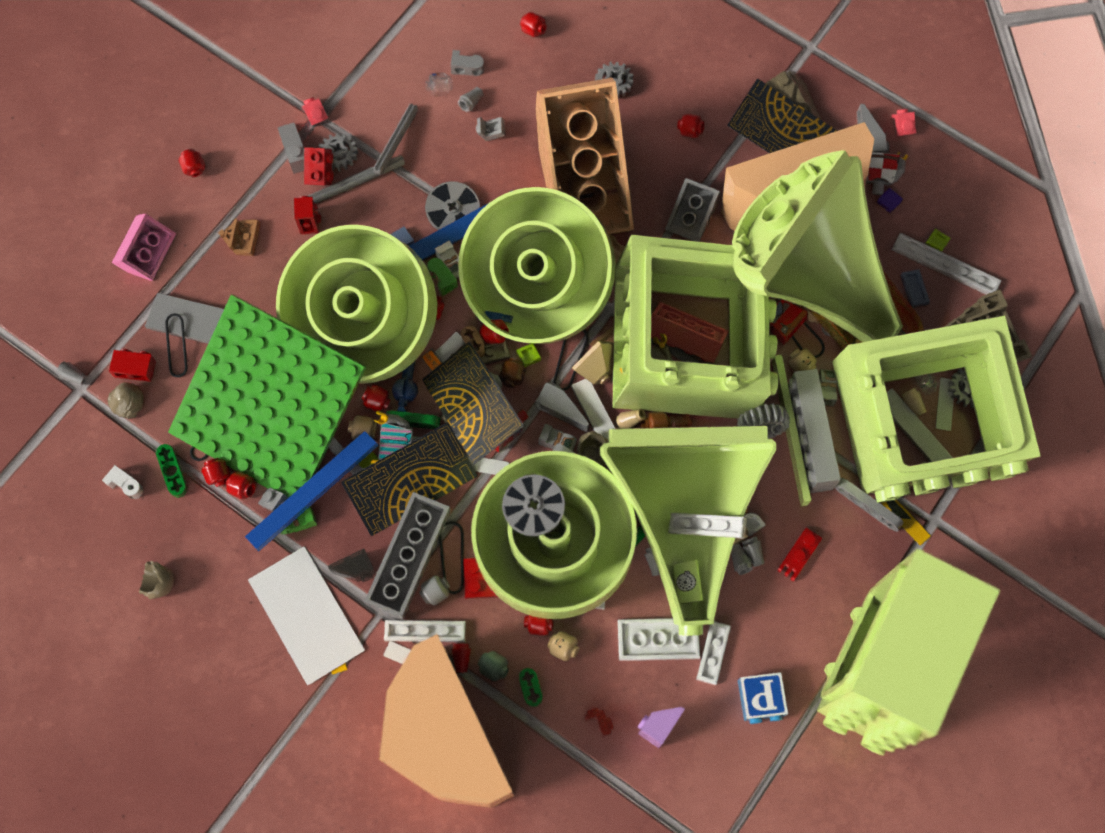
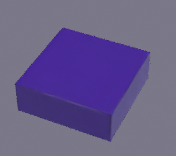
M889 188L877 200V203L891 213L902 203L903 198Z

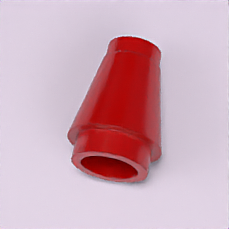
M469 643L453 644L451 651L455 673L468 672L471 653Z

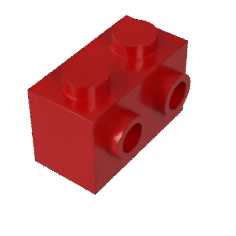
M304 148V185H332L334 178L332 172L334 160L332 149Z
M301 196L294 198V218L300 234L319 233V223L322 222L318 204L314 203L313 197Z
M129 349L114 350L109 372L114 378L152 382L156 360L151 353L146 351L136 353Z

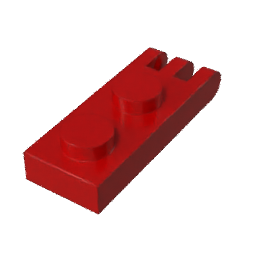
M806 527L777 571L782 572L785 566L788 569L784 576L787 577L792 571L794 574L790 580L794 582L822 540V537Z

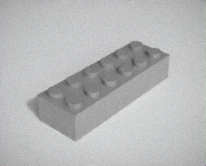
M818 370L797 371L789 379L788 387L810 493L830 491L836 487L841 479Z
M412 493L364 601L366 606L404 620L450 514L449 506L417 493Z

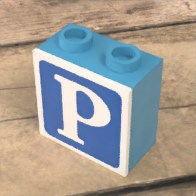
M781 673L740 677L737 680L744 721H750V724L762 723V719L770 718V722L783 720L782 717L788 714Z

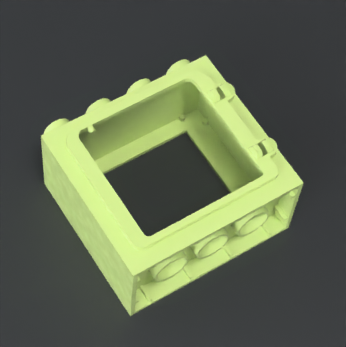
M631 235L616 264L612 408L643 409L644 411L738 419L745 411L756 408L758 405L763 406L765 400L770 395L776 394L778 374L777 372L770 371V358L773 359L776 355L777 337L769 335V322H773L776 316L775 299H769V296L754 293L744 287L735 274L733 267L735 249L732 245ZM651 292L729 299V366L653 359L651 357Z
M1005 316L851 344L832 361L861 490L868 495L875 493L877 503L900 499L901 496L911 494L909 488L913 486L915 496L950 487L949 479L952 481L953 488L974 485L979 481L990 478L991 481L1015 477L1016 474L1029 471L1027 461L1040 457ZM964 368L985 452L914 466L905 465L902 460L884 382ZM884 437H887V438H888V442H889V446H890V448H888V449H887V441H886V438H884Z
M917 548L869 590L861 607H855L852 610L850 616L853 620V625L836 661L828 663L824 669L827 680L820 695L822 700L816 710L826 716L823 725L842 735H846L848 730L864 736L860 744L879 755H884L886 750L894 752L895 749L905 748L910 744L917 745L919 741L936 736L1000 590Z

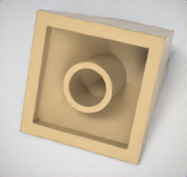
M598 341L572 368L592 384L606 383L610 379L609 375L613 372L614 344L607 341Z

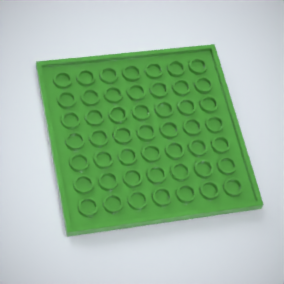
M230 295L168 433L212 458L218 457L219 460H225L228 467L252 476L255 482L267 489L272 488L289 498L316 474L367 366L240 297Z

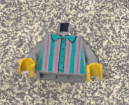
M381 411L376 412V414L381 415L379 420H374L376 423L381 424L379 459L420 438L413 436V427H410L409 422L401 416L385 414ZM372 460L371 463H375L379 460Z

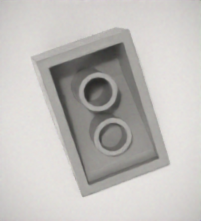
M685 178L665 230L700 242L722 192Z

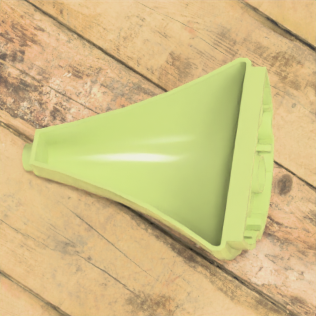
M842 150L823 154L803 162L793 173L782 175L771 183L747 208L736 227L732 240V247L735 249L733 267L736 276L744 287L754 293L783 299L815 311L862 342L898 335L903 325L893 303L880 263L869 217L862 165L858 156L849 157L846 151Z
M767 426L610 429L609 443H604L600 447L602 459L631 502L649 542L666 592L674 624L679 626V635H703V625L714 624L719 593L735 538L671 534L668 532L671 513L743 517L765 469L776 452V442L773 439H768ZM697 560L703 601L679 604L673 564Z

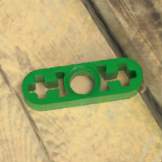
M392 410L385 413L401 416L409 422L410 427L424 429L440 427L441 418L435 415Z
M162 444L156 450V457L167 489L172 496L181 498L188 491L175 450L168 444ZM165 450L169 452V462H167L166 458L163 456ZM175 466L177 468L176 473L172 476L167 475V469ZM174 480H176L177 483L180 486H182L180 487L179 492H176L174 490L176 489L175 483L173 482Z

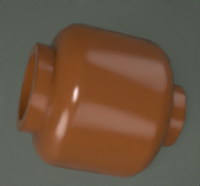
M665 412L646 413V418L641 421L642 429L671 428V419L667 417Z

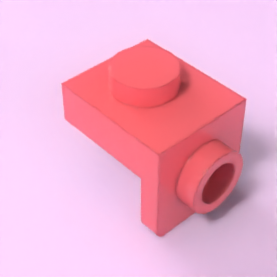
M314 97L304 101L305 105L302 106V109L305 111L312 126L328 119L319 98L314 100Z
M908 109L897 110V114H892V118H895L897 136L916 133L914 112H908Z

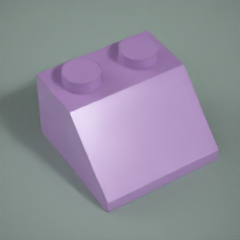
M678 707L652 712L650 716L645 715L638 725V728L641 729L638 734L659 748L685 709Z

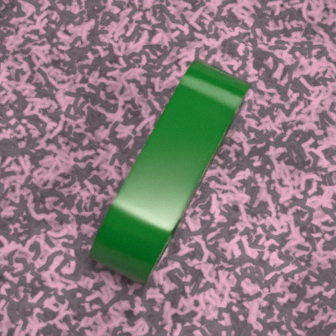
M525 668L519 674V682L524 700L528 706L537 707L543 700L538 677L533 669ZM527 672H529V675L534 676L531 679L532 686L529 687L527 681L522 680ZM530 689L534 690L535 695H539L536 703H533L532 700L528 701Z

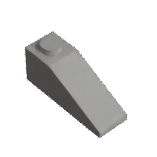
M860 104L857 111L858 124L865 122L874 137L872 152L888 153L889 142H886L885 133L866 106Z
M295 123L278 127L277 129L293 174L304 171V148Z
M546 382L536 400V408L587 432L589 428L588 421L567 394L561 390L562 388L559 385Z

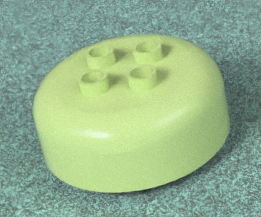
M530 187L517 189L496 198L477 214L464 235L459 253L458 269L460 285L468 305L479 320L488 328L514 341L548 344L568 339L580 333L600 315L613 289L616 263L613 245L605 227L583 203L558 190ZM485 311L512 315V323L505 322L509 328V333L495 326L491 321L492 319H489L485 314Z
M343 225L318 233L306 241L293 254L284 268L279 281L276 296V313L278 319L367 366L359 382L365 384L395 376L410 366L420 356L427 346L435 327L437 296L432 277L426 265L407 244L377 228L364 225Z
M545 451L530 454L513 461L500 470L489 481L478 499L471 529L473 550L479 569L492 591L512 608L530 616L545 619L575 617L595 609L611 597L629 571L637 534L634 509L617 479L597 462L578 454L563 451ZM526 475H541L551 479L558 485L564 496L565 509L560 523L550 532L540 536H527L515 531L507 523L503 514L502 502L507 488L515 480ZM530 501L529 508L532 507L536 510L539 503Z

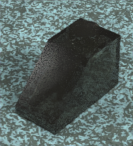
M361 549L328 565L332 574L356 582H366L376 574L365 549Z

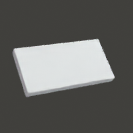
M673 618L622 619L617 621L619 661L700 659L699 635H679V626L674 624Z

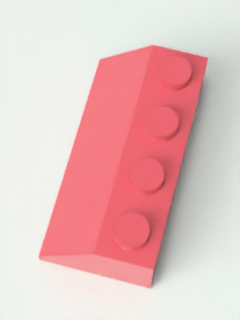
M662 302L659 303L651 315L652 339L657 337L658 340H661L660 333L667 336L666 344L668 346L678 347L689 355L694 354L700 357L705 362H715L729 332Z

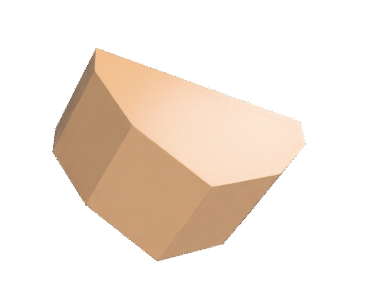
M613 78L538 90L536 98L538 145L546 188L564 192L583 203L601 221L608 234L634 230L616 81ZM617 189V193L606 195L605 190ZM594 193L590 198L579 199L580 195Z
M865 122L727 167L721 212L729 228L734 231L736 230L747 208L776 179L782 175L793 173L801 163L823 154L845 150L849 157L858 156L862 165L865 188L874 144V137Z
M436 634L414 645L387 690L379 759L441 801L492 808L512 798L514 795L438 635Z

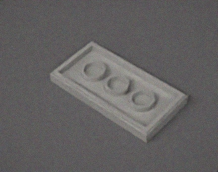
M157 293L145 327L146 329L166 333L165 320L167 316L177 313L181 315L184 321L185 338L208 344L224 309ZM173 316L168 320L169 334L182 337L180 318Z

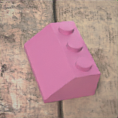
M147 214L137 215L112 263L130 274L153 281L176 233Z

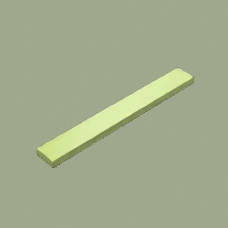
M776 355L773 358L772 366L773 371L778 374L777 391L780 406H784L790 418L786 436L800 505L808 506L812 499L784 362L781 355Z

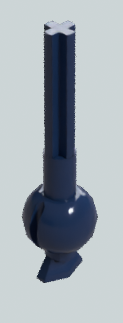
M416 360L402 371V377L392 387V394L399 405L397 411L407 412L405 407L408 406V403L413 402L418 395V386L413 381Z

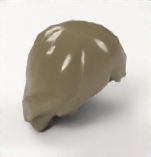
M123 382L109 393L108 405L111 411L119 417L135 418L142 409L143 393L137 385Z
M595 431L586 432L579 439L577 454L587 457L602 466L605 462L600 455V447L604 443H609L608 439Z
M146 562L145 574L142 576L144 579L142 580L139 593L147 596L149 599L166 596L170 593L174 584L172 570L160 565L158 562Z

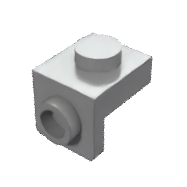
M481 117L477 118V134L485 141L505 136V120L499 117L485 122Z
M269 488L263 494L258 504L273 512L288 497L279 491Z

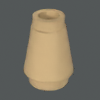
M916 388L902 394L903 402L917 417L927 412L921 394Z
M643 409L621 412L616 418L617 425L620 429H631L644 420L646 414Z

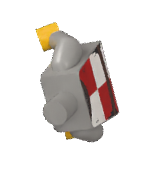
M872 152L866 181L868 184H873L872 194L883 195L884 185H892L893 182L899 180L905 172L907 154L902 158L899 155L900 152L897 154Z

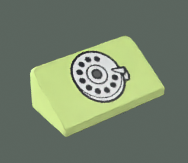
M697 560L673 564L679 604L703 601Z

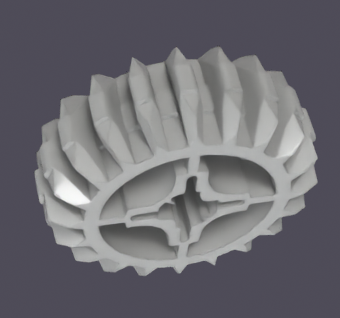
M779 404L758 405V407L751 408V410L745 411L744 414L740 415L737 419V427L767 426L768 439L775 438V436L781 435L782 432L787 430L790 418L784 406Z

